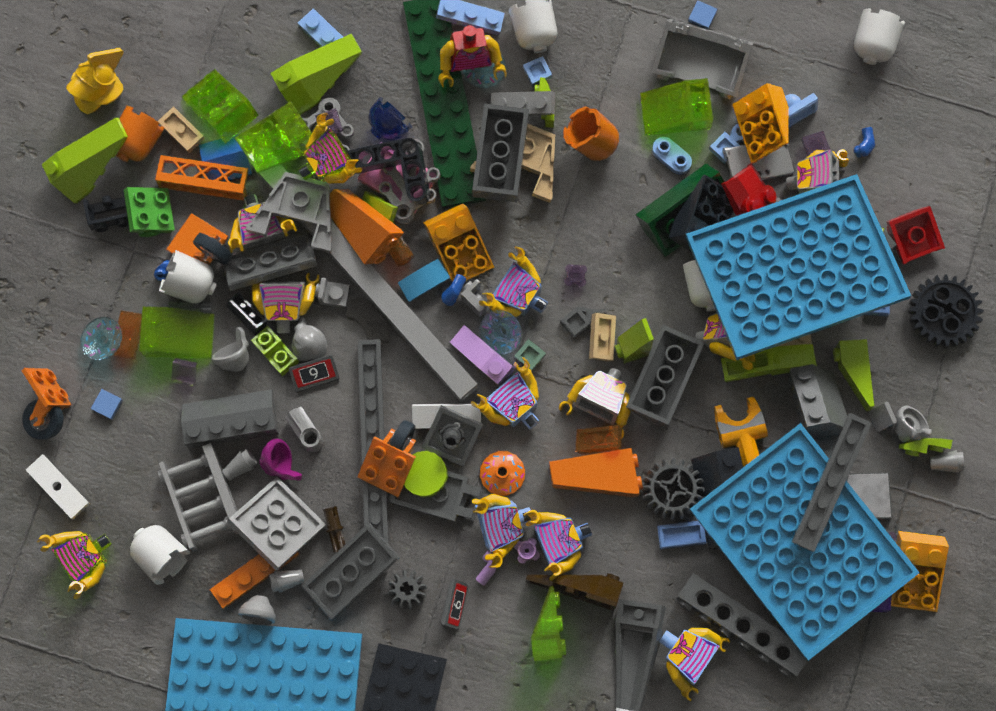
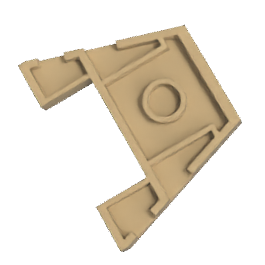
M528 124L522 168L539 175L532 196L551 203L553 197L555 134ZM476 162L471 165V172L475 173Z

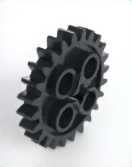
M947 274L943 276L942 280L936 275L933 278V282L928 278L925 281V285L920 284L917 287L919 291H914L912 294L916 299L909 301V304L914 307L908 310V313L914 314L909 319V322L917 323L913 330H921L918 337L928 336L926 343H929L932 339L935 340V347L940 342H943L944 348H947L950 342L953 347H956L958 340L964 344L967 341L966 337L971 339L974 336L972 331L977 332L980 328L977 324L983 321L977 315H981L984 312L983 309L977 308L982 304L981 300H975L979 293L970 292L973 285L965 287V279L957 283L956 276L950 281ZM936 292L944 293L946 300H940L936 296ZM956 304H963L966 312L959 311ZM944 308L948 309L947 315L943 313ZM925 311H932L935 319H929ZM945 322H951L952 324H954L955 330H948L945 326Z

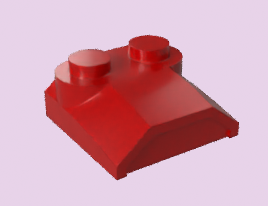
M752 163L721 184L736 216L776 202L774 188L770 185H765Z
M931 206L913 210L886 222L888 235L897 244L895 247L902 264H906L931 252L945 249Z

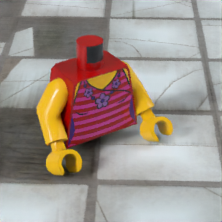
M471 25L464 27L463 31L452 33L450 41L440 50V70H442V73L439 75L438 80L442 87H444L443 82L446 79H449L451 87L454 85V80L449 74V70L454 72L492 66V63L495 65L493 67L495 79L498 80L496 75L498 71H503L506 78V68L500 62L502 61L498 42L490 35H485L482 28L476 29Z

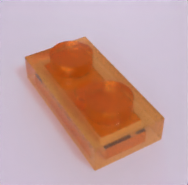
M121 310L117 325L120 327V330L118 328L116 330L111 352L113 356L135 359L144 321L143 314Z
M619 425L577 429L575 451L583 454L621 450L622 428Z

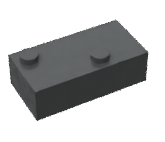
M484 103L472 189L473 197L517 203L529 109Z

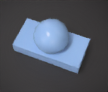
M814 93L803 100L795 94L785 95L789 107L788 128L818 110V98Z

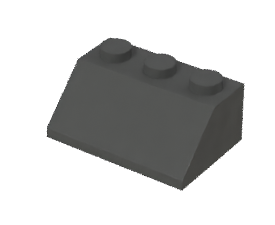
M813 364L790 368L788 383L800 423L813 439L840 434L847 419V414L834 373Z

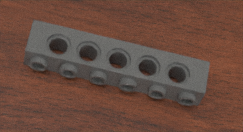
M692 573L676 598L680 601L678 604L689 612L693 609L699 613L698 618L708 625L711 622L719 627L718 631L728 638L733 636L739 640L737 643L739 646L747 651L754 650L759 654L758 658L768 665L772 662L779 667L777 671L787 678H790V676L797 677L807 662L786 634L695 573ZM706 595L709 599V605L705 607L700 606L697 603V596ZM725 608L729 613L728 619H719L716 613L717 609ZM738 621L747 623V633H740L737 630L736 624ZM763 634L768 638L767 646L762 647L758 645L756 641L757 635ZM779 647L787 650L788 657L786 660H781L777 657L776 651Z

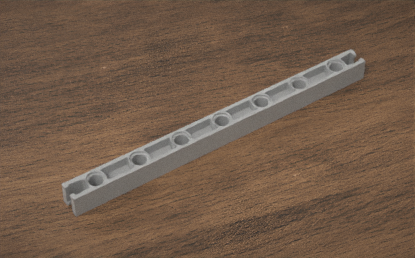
M266 147L249 160L251 168L271 191L283 174L287 172ZM331 221L332 252H327V254L457 400L462 403L478 389V384L371 264H364L342 232ZM300 222L311 236L314 237L317 226Z

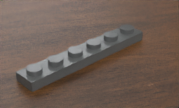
M848 414L794 534L792 543L811 552L815 551L869 431L871 422L854 414Z

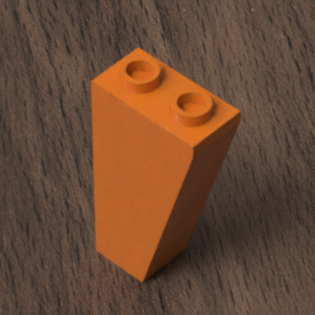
M333 189L330 193L331 218L364 264L381 263L386 258L389 250L398 244V240L404 232L351 190Z
M631 448L549 462L553 488L626 497H638L640 494L639 490L643 488L641 476H636L635 468L639 467L637 454H632Z

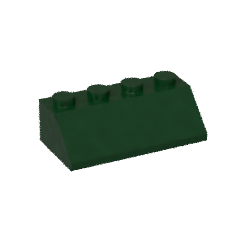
M704 164L635 214L643 231L664 257L681 246L669 239L675 217L701 177L707 175L719 184L724 182L720 172L708 164Z

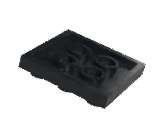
M378 643L362 711H435L447 659Z

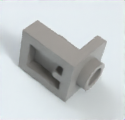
M321 278V283L316 285L315 297H318L321 305L347 308L350 285L329 282L326 278Z
M476 279L473 283L469 281L462 288L461 300L481 318L486 313V306L479 305V301H485L481 295H474L480 289V281Z

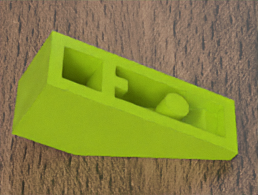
M641 319L617 338V345L614 348L617 357L622 358L624 364L650 354L654 338L647 319Z
M867 339L839 341L836 348L833 349L834 361L838 362L839 370L864 409L871 411L874 407Z

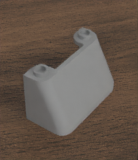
M668 19L652 73H656V78L668 81L669 77H675L710 87L719 91V96L732 99V96L737 97L753 43Z

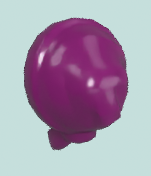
M282 439L270 440L261 453L259 460L261 468L267 475L278 476L281 480L301 481L302 474L291 470L292 454L287 443Z

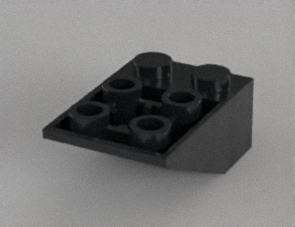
M707 175L701 177L675 217L669 239L692 252L686 239L687 233L731 218L733 208L721 184Z

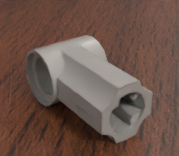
M302 407L291 410L285 416V419L307 451L317 452L323 447L324 440ZM310 436H317L315 443L307 444L306 442Z

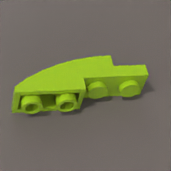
M813 344L777 346L754 354L755 362H752L753 368L751 370L744 369L740 360L734 361L728 358H721L725 382L767 374L773 376L789 373L790 368L811 364L817 366Z

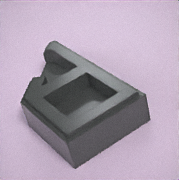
M576 307L562 318L560 323L575 339L591 326L592 314H607L605 309Z

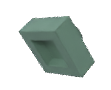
M528 339L515 354L514 359L524 366V360L522 359L524 357L529 362V369L532 372L546 356V353Z

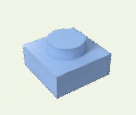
M543 56L523 65V69L532 87L540 83V77L546 80L552 78V73Z

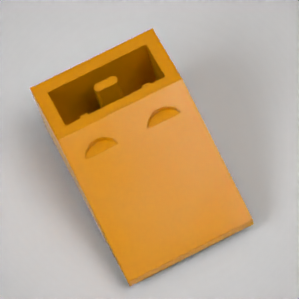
M766 83L732 104L752 164L788 144L789 107L781 87Z
M463 203L423 222L443 266L451 277V282H453L456 274L463 275L467 281L494 268L471 213Z
M898 531L896 544L919 571V574L891 595V606L937 612L949 549L946 538Z

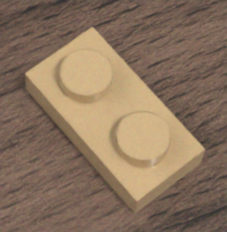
M174 106L158 120L159 125L165 127L164 130L188 153L205 139Z
M601 313L592 314L589 359L613 361L616 316Z

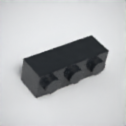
M239 292L228 299L227 308L254 335L266 327L267 320Z

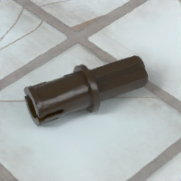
M337 506L323 509L328 528L326 533L329 532L334 553H337L345 545L342 531L344 526H341Z

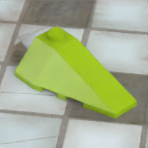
M349 34L289 61L270 74L297 116H300L322 100L321 97L326 91L335 85L334 82L352 66L363 52L354 36Z
M114 118L56 152L42 164L50 183L73 203L80 202L93 191L96 186L94 183L106 171L105 166L111 158L116 156L128 138L120 119Z

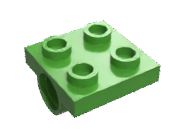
M127 187L124 189L130 232L138 233L140 237H153L160 233H172L175 230L168 188Z

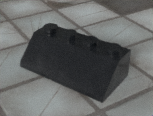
M739 447L715 451L691 459L693 472L699 471L695 480L703 479V483L697 485V487L704 488L703 493H698L703 498L743 468ZM705 530L708 549L719 548Z

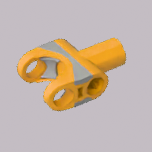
M754 397L747 398V417L741 421L731 420L726 412L723 411L721 405L714 406L716 430L722 448L735 445L736 448L739 447L743 467L760 455L755 440L768 437L763 414Z

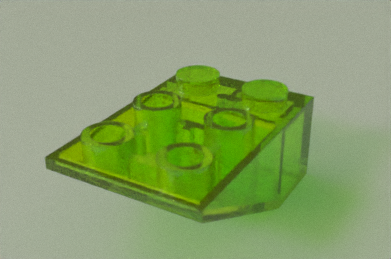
M215 69L181 96L225 144L259 116L248 98Z
M708 78L685 80L640 93L645 136L707 130L712 127L713 114Z
M290 101L236 136L235 139L257 173L303 156L312 132Z
M553 586L548 590L531 636L534 665L562 661V655H566L565 639H560L559 632H563L562 615L557 616L556 610L560 608L559 592H554Z

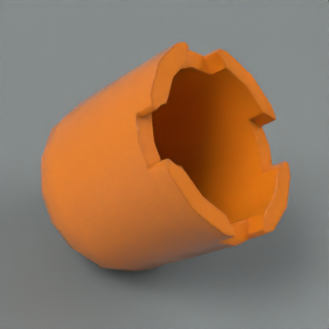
M126 106L119 118L128 138L116 154V157L126 163L129 159L135 162L144 160L165 129L163 126L160 127V123L147 114L141 112L140 115L132 112L134 108L131 106Z
M582 107L571 114L570 119L572 120L568 127H564L563 137L566 143L590 160L601 161L609 158L619 144V132L616 127L596 109Z

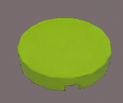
M416 452L413 454L416 458L404 485L415 496L422 498L432 497L445 486L448 478L447 467L442 458L433 452Z

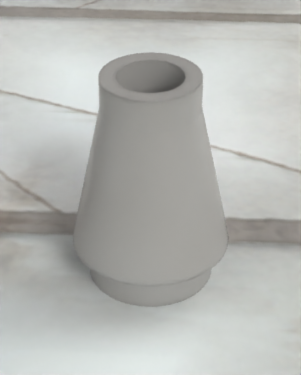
M248 449L240 450L222 472L231 481L235 477L253 470L257 460Z
M955 450L937 456H930L931 470L954 473L963 471V452Z
M302 569L274 571V573L269 574L272 592L278 591V593H281L304 583Z

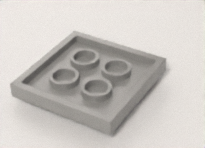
M278 477L264 487L227 521L276 571L326 525Z

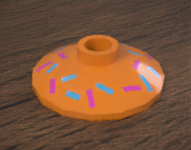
M498 451L484 459L480 467V479L488 492L499 496H508L521 488L525 480V468L517 455L508 451ZM499 469H506V475L500 476L498 474Z

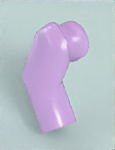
M489 550L482 557L487 564L476 577V580L482 585H485L496 571V568H489L492 560L485 559L487 554H493Z

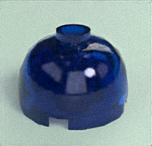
M379 97L369 110L368 121L372 127L370 132L379 140L382 137L389 141L402 138L412 128L410 122L406 125L402 121L405 119L404 115L388 101L383 104V98Z

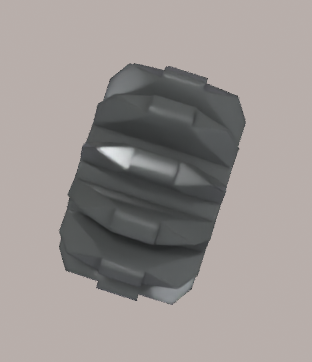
M403 570V578L401 579L398 574H394V578L398 581L397 583L389 581L388 585L395 589L389 590L388 595H396L391 600L393 604L401 600L399 603L400 609H403L405 603H407L408 609L412 610L413 601H415L416 605H421V602L417 599L418 596L426 598L427 595L420 592V590L427 589V585H418L424 578L419 576L415 579V571H412L410 577H408L407 571ZM409 584L410 588H414L413 592L410 591L411 595L406 596L405 592H401L402 588L405 589L404 585Z

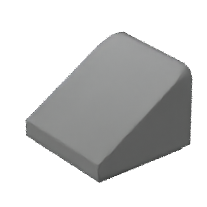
M885 402L869 412L877 432L891 428L897 423L889 402Z

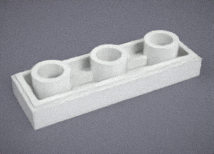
M412 404V423L416 426L415 428H430L441 405L481 423L480 409L473 407L471 404Z
M42 454L26 469L72 520L90 504L45 455ZM61 484V489L56 491V486Z

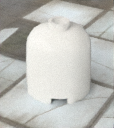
M526 0V5L519 8L517 4L511 6L509 14L518 44L523 49L534 50V53L547 51V47L553 44L557 38V26L552 1Z
M870 8L863 10L854 40V50L863 58V62L876 65V62L881 63L892 58L905 25V21H899L900 16L885 10H880L879 14L871 13Z
M175 250L166 268V271L169 272L166 279H162L159 292L190 303H200L206 298L207 294L212 295L215 290L216 283L213 282V269L208 264Z
M693 260L683 264L691 302L699 308H706L707 312L716 311L696 261Z
M153 525L145 529L141 528L133 536L130 555L156 585L163 584V578L169 574L174 577L188 561L185 555L190 554V552L162 526Z

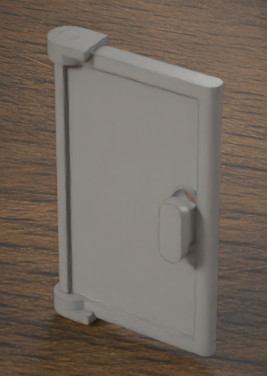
M789 143L753 164L762 180L794 174L788 151ZM745 145L722 149L724 158L727 160L731 178L751 163Z

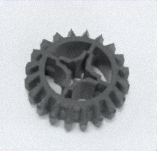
M675 458L671 459L670 465H668L666 459H663L662 468L658 463H655L653 465L655 471L648 469L647 474L651 478H643V482L648 485L642 488V491L649 492L642 497L643 500L651 499L647 504V508L655 506L654 515L658 514L659 510L662 511L661 519H665L667 513L670 514L671 521H674L675 514H678L680 520L684 519L683 511L688 516H691L690 507L692 508L697 504L695 501L699 502L703 499L697 493L704 492L703 487H697V485L703 483V479L695 480L699 471L696 470L691 473L692 464L684 468V460H681L679 465H675ZM675 472L673 478L669 481L656 480L664 473ZM681 475L689 481L691 492L681 485ZM676 479L675 486H677L676 489L679 492L675 491L671 499H669L670 493L667 487L670 488ZM654 487L665 494L664 504L657 499ZM685 497L689 499L682 506L671 507L675 498L684 499Z

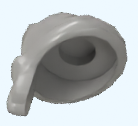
M301 317L295 326L292 350L298 360L306 363L324 357L327 352V340L321 330L307 325L305 318Z
M242 327L236 328V342L221 348L213 354L212 362L214 365H218L223 370L239 372L249 363V353L247 350L249 343L246 340Z
M903 406L897 411L895 433L902 442L921 440L931 436L932 429H929L925 417L917 409L911 406Z
M253 596L238 609L240 617L257 625L269 626L275 623L276 615L274 609L265 596Z

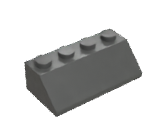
M662 324L626 408L645 421L667 430L705 342Z
M272 389L182 404V432L184 445L188 449L199 448L209 443L217 445L279 434Z

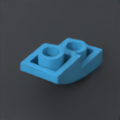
M436 259L402 279L398 284L407 300L411 302L451 277L441 260Z

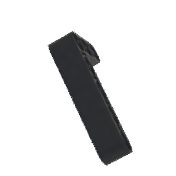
M404 138L342 151L346 153L348 159H358L355 168H362L361 173L401 165L408 198L417 205H424L429 201L430 190L423 150L414 139ZM414 145V153L407 155L406 149L409 146ZM388 150L394 151L390 159H384V154ZM371 154V161L363 164L364 156ZM413 167H419V173L416 176H410V170ZM336 169L335 173H339L342 169ZM416 189H423V195L420 198L413 197Z

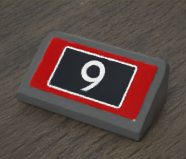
M332 355L289 368L296 393L340 379Z
M450 579L441 619L442 627L456 630L460 628L469 587L467 583Z

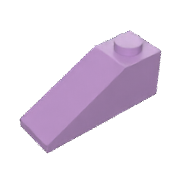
M465 325L450 341L454 347L500 386L516 369Z

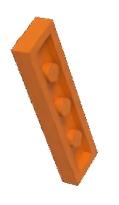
M297 552L292 558H290L282 567H284L286 564H288L293 559L298 557L300 555L299 552ZM258 554L212 587L210 591L221 607L225 609L267 579L269 574L274 573L276 570Z

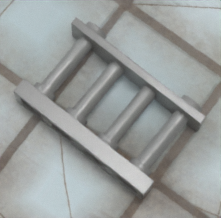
M211 443L202 446L204 453L201 454V457L168 469L164 462L159 463L161 468L158 471L159 478L162 484L166 483L184 532V534H181L182 542L185 548L189 546V549L193 552L197 550L195 544L197 540L226 529L233 530L236 535L238 534L227 523L228 519L238 510L226 477L222 472L223 469L215 447ZM203 465L210 467L212 474L209 475V478L176 490L172 477ZM211 486L213 488L217 487L220 494L216 496L217 499L183 511L180 498ZM217 508H225L227 517L223 521L191 533L187 520Z

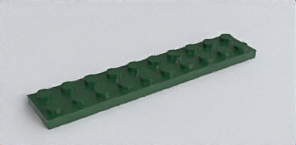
M440 0L403 2L434 167L440 171V179L437 182L442 208L456 207L462 203L467 205L486 201L484 198L473 197L472 193L475 173L470 171V167L477 160V150L461 71L451 72L449 70V74L454 80L452 87L449 85V79L444 80V87H442L438 80L439 75L442 73V70H440V50L450 41L453 33L451 22L436 18Z

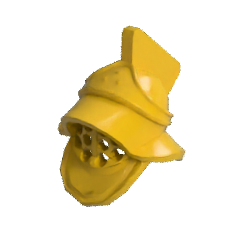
M116 48L90 53L87 56L88 61L78 65L66 89L73 95L75 104L81 112L88 115L95 112L101 105L112 103L121 96L123 84L116 76L114 70L123 56L124 52L122 49Z

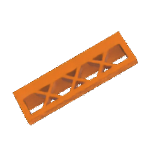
M161 155L155 181L159 188L244 201V198L247 196L245 186L249 170L243 167ZM165 162L173 163L178 168L171 174L163 172ZM193 166L199 170V173L190 177L184 173V170ZM213 169L218 170L221 176L215 180H210L205 174ZM233 173L242 174L240 184L231 183L227 177Z

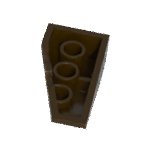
M609 573L606 576L558 575L554 580L549 579L552 575H527L526 582L611 611H615L624 583L619 581L620 577Z

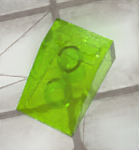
M143 306L139 351L144 357L212 359L215 315L176 308Z

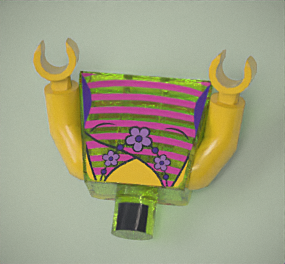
M328 113L319 114L316 120L317 125L303 152L308 163L299 168L298 171L305 181L316 174L322 182L329 184L345 183L354 173H361L362 168H356L355 164L358 162V159L352 160L335 132L331 128H327V126L334 124V120L329 119L326 121Z
M81 531L63 532L51 537L49 535H42L38 539L37 543L44 541L47 546H43L40 549L42 552H46L50 546H53L52 552L72 580L68 592L72 589L78 591L75 593L74 599H79L83 591H87L99 583L107 563L102 551L112 545L105 533L95 540L89 534L82 533Z

